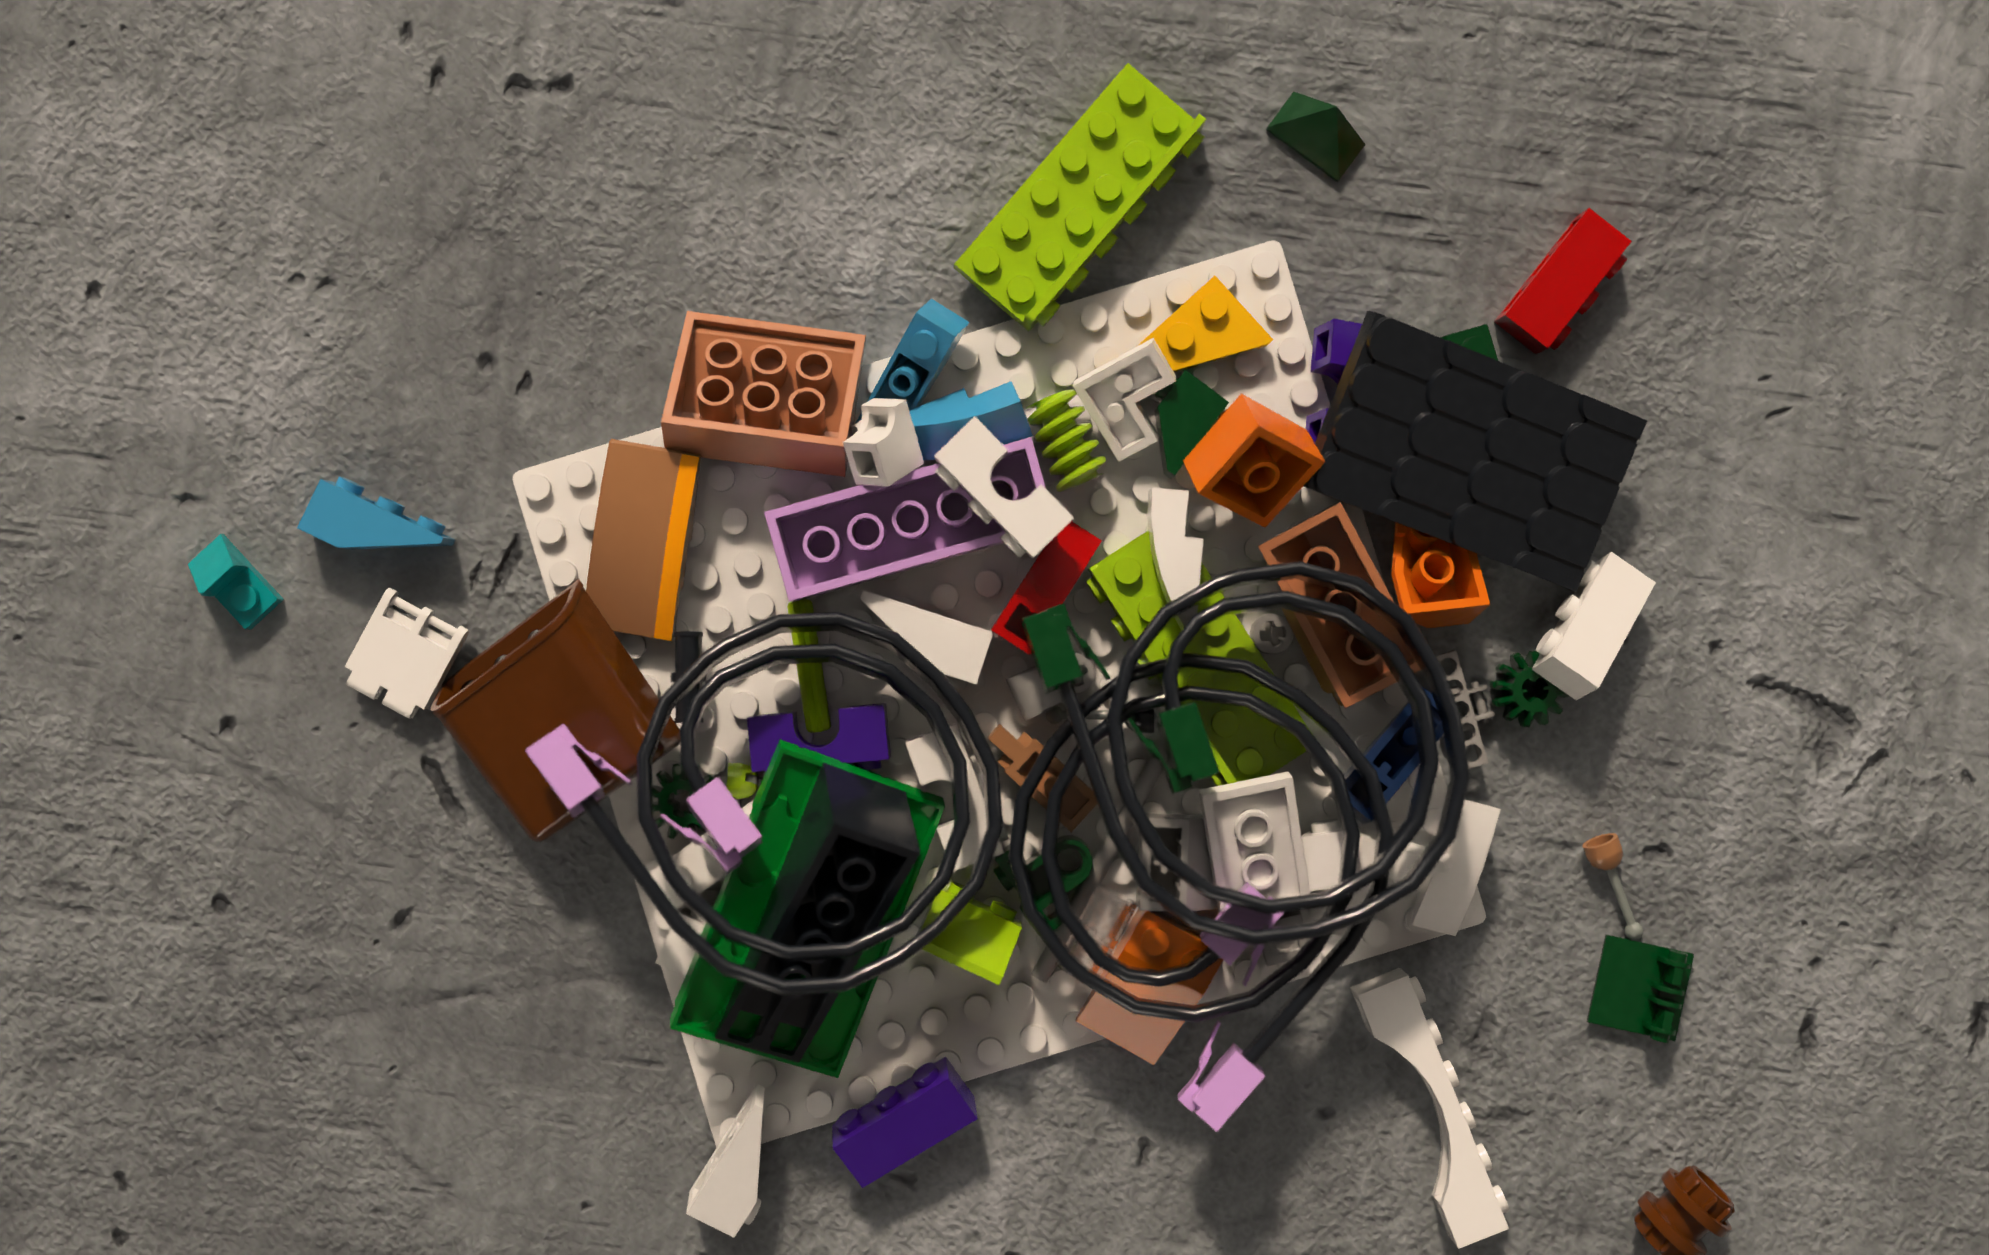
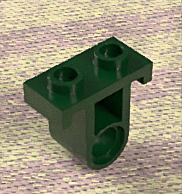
M1073 835L1059 837L1056 848L1057 856L1062 850L1071 848L1077 850L1082 855V862L1077 869L1073 871L1061 869L1067 892L1083 882L1089 876L1092 869V855L1088 845L1081 838ZM1010 844L1004 848L1003 854L995 856L998 866L993 869L996 877L1008 892L1013 888L1017 890L1008 857ZM1041 850L1025 860L1037 907L1055 930L1063 922L1056 911L1049 915L1045 910L1054 901L1042 860Z

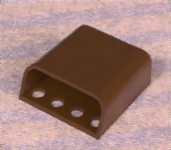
M579 579L442 683L430 709L451 734L527 836L535 842H542L585 814L586 811L573 818L525 750L565 724L583 748L599 755L629 780H632L637 776L636 756L659 700ZM535 630H540L539 632H537L535 635L532 636V634L534 633ZM502 655H507V656H505L502 660L499 661V659H500V657H501ZM469 680H474L466 686ZM671 716L663 732L652 764L680 744V729ZM580 750L576 751L605 794L603 798L597 801L598 803L626 784L610 771L599 769Z

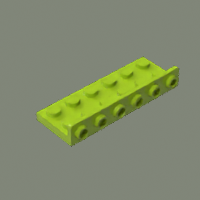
M1127 63L954 263V269L1028 332L1037 322L1044 327L1060 308L1056 300L1067 288L1073 293L1088 276L1090 271L1085 266L1096 254L1102 259L1119 238L1114 232L1124 221L1131 225L1148 205L1142 200L1153 187L1160 192L1173 177L1176 170L1172 167V164L1178 157L1183 154L1189 158L1205 138L1200 132L1207 119L1201 114H1198L1195 119L1191 117L1140 72Z
M1149 530L1087 569L1092 576L1086 581L1089 589L1100 604L1107 600L1116 613V616L1110 619L1114 628L1124 642L1131 638L1135 642L1160 608L1167 604L1158 581L1151 553ZM1202 562L1200 585L1212 579ZM1222 592L1198 604L1197 613L1224 599L1225 597ZM1236 614L1225 615L1200 629L1184 650V653L1248 660L1273 674ZM1175 618L1165 625L1138 660V665L1167 658L1170 645L1182 631ZM1188 667L1179 669L1177 677L1179 688L1190 685L1251 693L1305 724L1293 703L1242 674ZM1163 674L1149 677L1147 679L1151 680L1154 677H1157L1158 681L1162 685L1161 678ZM1194 700L1181 702V706L1196 702L1220 771L1216 775L1211 776L1216 786L1269 776L1306 752L1293 734L1245 707Z

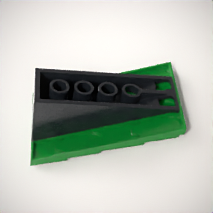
M780 739L753 801L752 811L749 816L750 821L762 835V843L742 857V864L726 875L713 908L734 927L788 946L846 943L899 918L904 913L945 809L944 799L941 796L927 791L924 792L921 789L887 777H881L879 774L845 762L842 763L840 760L806 748H800L798 745ZM707 923L701 934L728 961L782 980L845 976L887 955L894 938L892 937L851 958L785 962L728 942ZM695 953L675 1000V1006L670 1016V1029L838 1078L878 976L846 992L780 996L719 974L699 954Z

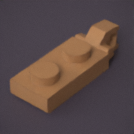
M999 724L990 733L988 739L1004 753L997 762L1005 769L1004 772L1021 787L1044 745L1035 737H1030L1025 731L1016 739ZM1056 756L1032 796L1046 810L1049 792L1065 766ZM1075 775L1063 796L1060 823L1071 833L1097 805L1093 790L1077 775Z

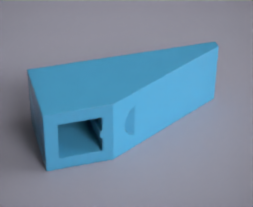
M931 298L915 313L868 401L873 398L906 399L909 410L920 406L951 357L970 322ZM862 412L859 415L856 423L862 420Z
M340 476L337 482L320 479L297 529L337 548L352 550L453 546L455 539L443 534L446 527L443 524L420 515L418 521H415L402 514L405 509L403 505L383 496H379L377 502L362 495L365 489L363 486Z

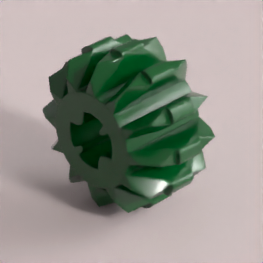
M1529 651L1525 659L1520 653L1511 654V667L1505 664H1498L1496 667L1497 672L1504 677L1503 681L1493 680L1489 684L1490 688L1501 690L1502 692L1501 695L1492 700L1493 706L1502 707L1507 705L1503 712V718L1507 721H1512L1518 717L1519 724L1522 727H1530L1533 719L1540 725L1548 724V711L1554 714H1561L1563 712L1562 706L1555 701L1556 698L1569 697L1568 694L1532 670L1540 655L1537 651ZM1524 681H1535L1536 685L1531 687L1537 689L1534 697L1523 696V693L1527 692V690L1522 689Z
M681 763L673 764V778L666 771H659L656 777L662 787L653 785V797L658 798L657 802H653V812L659 811L660 814L663 813L680 827L690 828L694 833H696L695 825L705 832L689 809L683 812L680 811V802L674 800L675 796L684 793L685 790L689 792L688 798L694 794L682 770ZM709 774L703 779L707 785L716 777L713 774ZM660 817L655 820L658 828L666 823ZM669 826L667 837L674 839L679 832Z

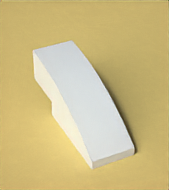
M1151 488L1148 491L1150 547L1158 581L1168 604L1200 586L1203 539L1185 537L1189 491ZM1198 605L1175 617L1181 630H1183L1192 616L1197 614Z
M1465 799L1456 838L1445 852L1452 855L1453 865L1447 872L1429 874L1419 887L1410 922L1411 925L1456 936L1481 876L1501 809Z

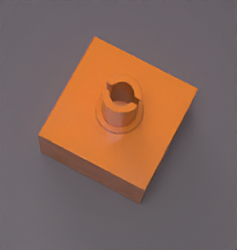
M1242 393L1228 409L1221 413L1218 421L1183 460L1198 494L1264 528L1269 525L1325 463L1307 429Z

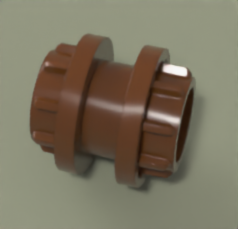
M1696 1166L1685 1167L1680 1172L1670 1168L1661 1176L1668 1190L1660 1198L1646 1191L1638 1199L1641 1210L1634 1217L1635 1225L1643 1237L1661 1255H1705L1707 1249L1701 1239L1709 1231L1723 1238L1732 1229L1727 1219L1735 1212L1734 1204L1728 1195Z

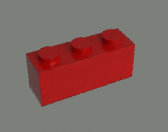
M1586 209L1572 221L1494 322L1534 354H1538L1549 347L1553 350L1557 349L1570 334L1572 328L1567 324L1575 313L1578 312L1583 315L1598 298L1600 293L1595 288L1604 276L1610 280L1625 264L1627 257L1622 253L1632 241L1592 209Z

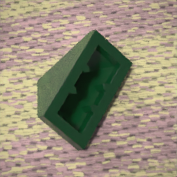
M1297 92L1291 94L1266 129L1336 182L1340 180L1366 145L1337 106Z

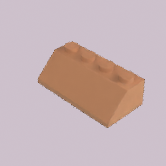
M1341 502L1311 516L1258 546L1268 565L1301 561L1361 577L1393 601ZM1298 579L1277 581L1282 591L1347 607L1394 642L1413 673L1421 670L1396 627L1352 594ZM1294 612L1345 709L1397 682L1383 658L1339 624Z

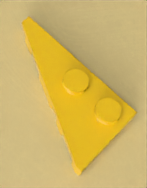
M1213 276L1139 345L1154 338L1173 372H1178L1209 361H1217L1234 354L1266 347L1273 339L1216 276Z

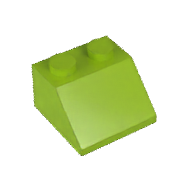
M952 881L949 887L945 886L931 902L917 934L937 918L964 885ZM973 897L949 926L937 938L923 947L922 950L1000 985L1021 932L1022 921L1015 918L1016 910L1003 903L993 900L991 905L988 906Z

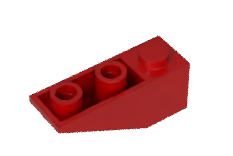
M1071 521L1042 549L991 628V631L1030 655L1031 650L1022 627L1023 618L1063 604L1102 540Z

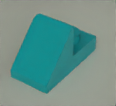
M224 534L217 536L188 563L198 592L202 596L215 597L245 630H252L284 600Z

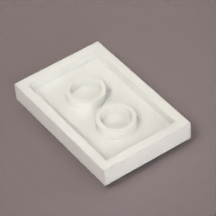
M1289 772L1199 790L1214 885L1239 891L1248 882L1266 899L1269 896L1275 899L1310 894L1294 782ZM1217 901L1218 914L1227 903Z

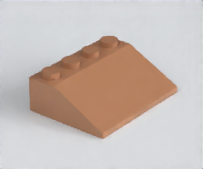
M687 311L661 419L664 448L701 454V458L845 477L848 458L843 441L853 436L851 426L854 425L866 335Z

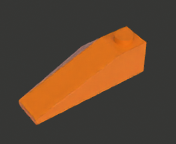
M1395 522L1391 575L1399 607L1409 613L1416 624L1426 628L1471 623L1490 605L1477 553Z

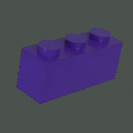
M946 1056L935 1063H926L919 1067L911 1078L896 1087L888 1086L881 1090L873 1101L858 1110L850 1109L843 1113L836 1123L832 1125L833 1150L860 1186L864 1188L977 1120L974 1095Z

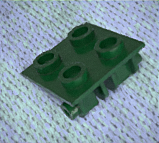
M1606 934L1586 1022L1650 1036V1039L1663 1043H1669V1040L1675 1041L1694 954Z

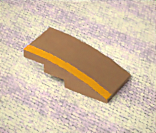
M616 439L609 441L593 533L586 592L613 631L672 641L674 638L679 597L684 587L688 545L692 540L701 454Z

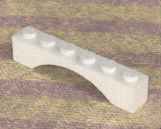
M1397 968L1350 987L1366 1029L1374 1038L1394 1048L1412 1064L1420 1074L1432 1097L1439 1120L1441 1139L1439 1171L1432 1196L1448 1236L1457 1248L1460 1249L1508 1230L1509 1227L1503 1213L1510 1211L1508 1203L1499 1185L1492 1187L1487 1171L1493 1169L1491 1160L1483 1144L1476 1145L1470 1130L1476 1128L1475 1120L1467 1103L1462 1102L1459 1104L1453 1089L1460 1085L1451 1062L1449 1060L1442 1061L1437 1046L1443 1044V1040L1432 1018L1426 1020L1420 1004L1426 1002V997L1417 977L1409 978L1407 973L1401 968Z

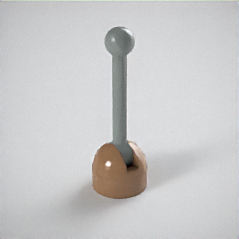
M1608 833L1591 838L1582 845L1585 855L1592 866L1607 871L1627 924L1625 926V934L1630 939H1639L1643 934V927L1640 923L1635 922L1615 869L1621 863L1623 857V850L1618 835Z

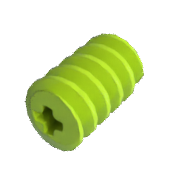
M1075 389L1058 392L1026 407V409H1037L1027 418L1029 425L1044 426L1034 435L1036 442H1051L1041 452L1043 459H1058L1049 468L1050 475H1065L1056 485L1057 492L1069 490L1103 475L1104 473L1098 474L1097 469L1107 461L1105 456H1090V452L1099 445V441L1084 440L1082 437L1092 428L1091 423H1076L1075 419L1085 411L1084 406H1069L1068 403L1077 395Z

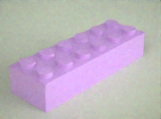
M1032 437L1003 445L1008 450V454L995 466L991 474V483L996 493L1007 500L1016 501L1028 497L1040 484L1046 489ZM939 463L913 470L888 487L859 485L764 512L790 602L811 598L1003 544L1004 542L1000 538L1006 532L994 519L985 524L967 505L973 498L961 486L953 491L937 475L935 470L940 466Z

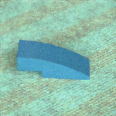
M1011 381L968 398L963 388L909 410L923 460H935L934 455L974 416L1002 445L1033 436L1021 400Z

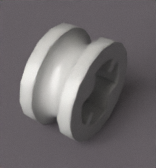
M1266 614L1254 621L1250 630V638L1260 652L1278 654L1286 650L1291 644L1293 631L1287 619L1282 615ZM1268 621L1271 622L1273 627H1281L1283 629V637H1277L1281 642L1275 647L1272 646L1270 641H1261L1260 631H1266L1262 626Z

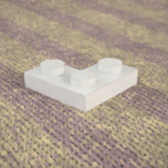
M1152 338L1074 381L1073 388L1118 462L1158 442L1159 435L1139 401L1174 383L1176 375L1155 339Z

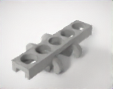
M1456 650L1435 655L1439 662L1445 658L1450 659L1453 673L1446 675L1448 682L1456 680L1457 686L1450 687L1453 695H1458L1454 699L1456 702H1464L1468 707L1467 715L1461 718L1463 731L1470 730L1472 738L1464 740L1465 747L1474 745L1478 757L1474 762L1468 761L1469 769L1487 764L1488 759L1477 724L1479 720H1482V724L1489 723L1488 718L1495 716L1494 711H1487L1482 691L1487 689V685L1479 686L1478 681L1471 683L1472 688L1467 689ZM1471 694H1473L1476 708L1478 711V714L1476 715L1474 714V710L1469 696Z

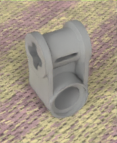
M1075 652L1079 666L1085 664L1088 670L1083 674V683L1079 685L1074 684L1076 694L1078 695L1089 689L1095 677V668L1093 662L1086 659L1083 653ZM1036 666L1006 679L1024 721L1061 705L1062 699L1059 690L1045 694Z

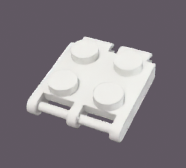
M389 587L384 592L345 665L346 668L352 670L346 685L373 700L378 699L385 688L388 691L382 701V705L409 719L413 718L419 707L429 709L467 639L469 630L463 626H459L457 629L433 616L434 611L427 607L421 610L399 598L398 591ZM395 605L400 609L414 615L415 617H417L416 620L410 618V616H408L405 613H401L395 610L394 608H392V606ZM428 624H430V625H432V626H434V627L440 629L441 631H443V632H445V633H447V634L453 636L452 639H450L448 636H446V635H444V634H440V633L436 632L435 630H433V629L427 627Z

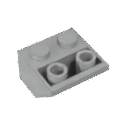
M1146 813L1165 847L1214 884L1203 815ZM1138 832V856L1153 881L1192 911L1218 908L1216 900L1203 897L1155 860ZM1136 886V904L1139 910L1167 911Z

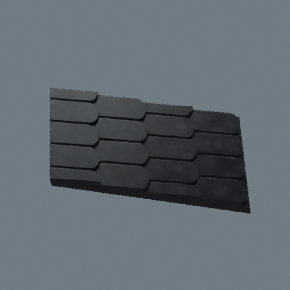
M1367 311L1315 442L1325 463L1303 487L1577 592L1584 575L1583 571L1588 566L1602 532V525L1604 526L1620 488L1618 486L1624 479L1638 445L1636 444L1637 440H1640L1647 420L1534 374L1519 370L1454 342L1444 340L1396 319L1386 317L1377 312Z

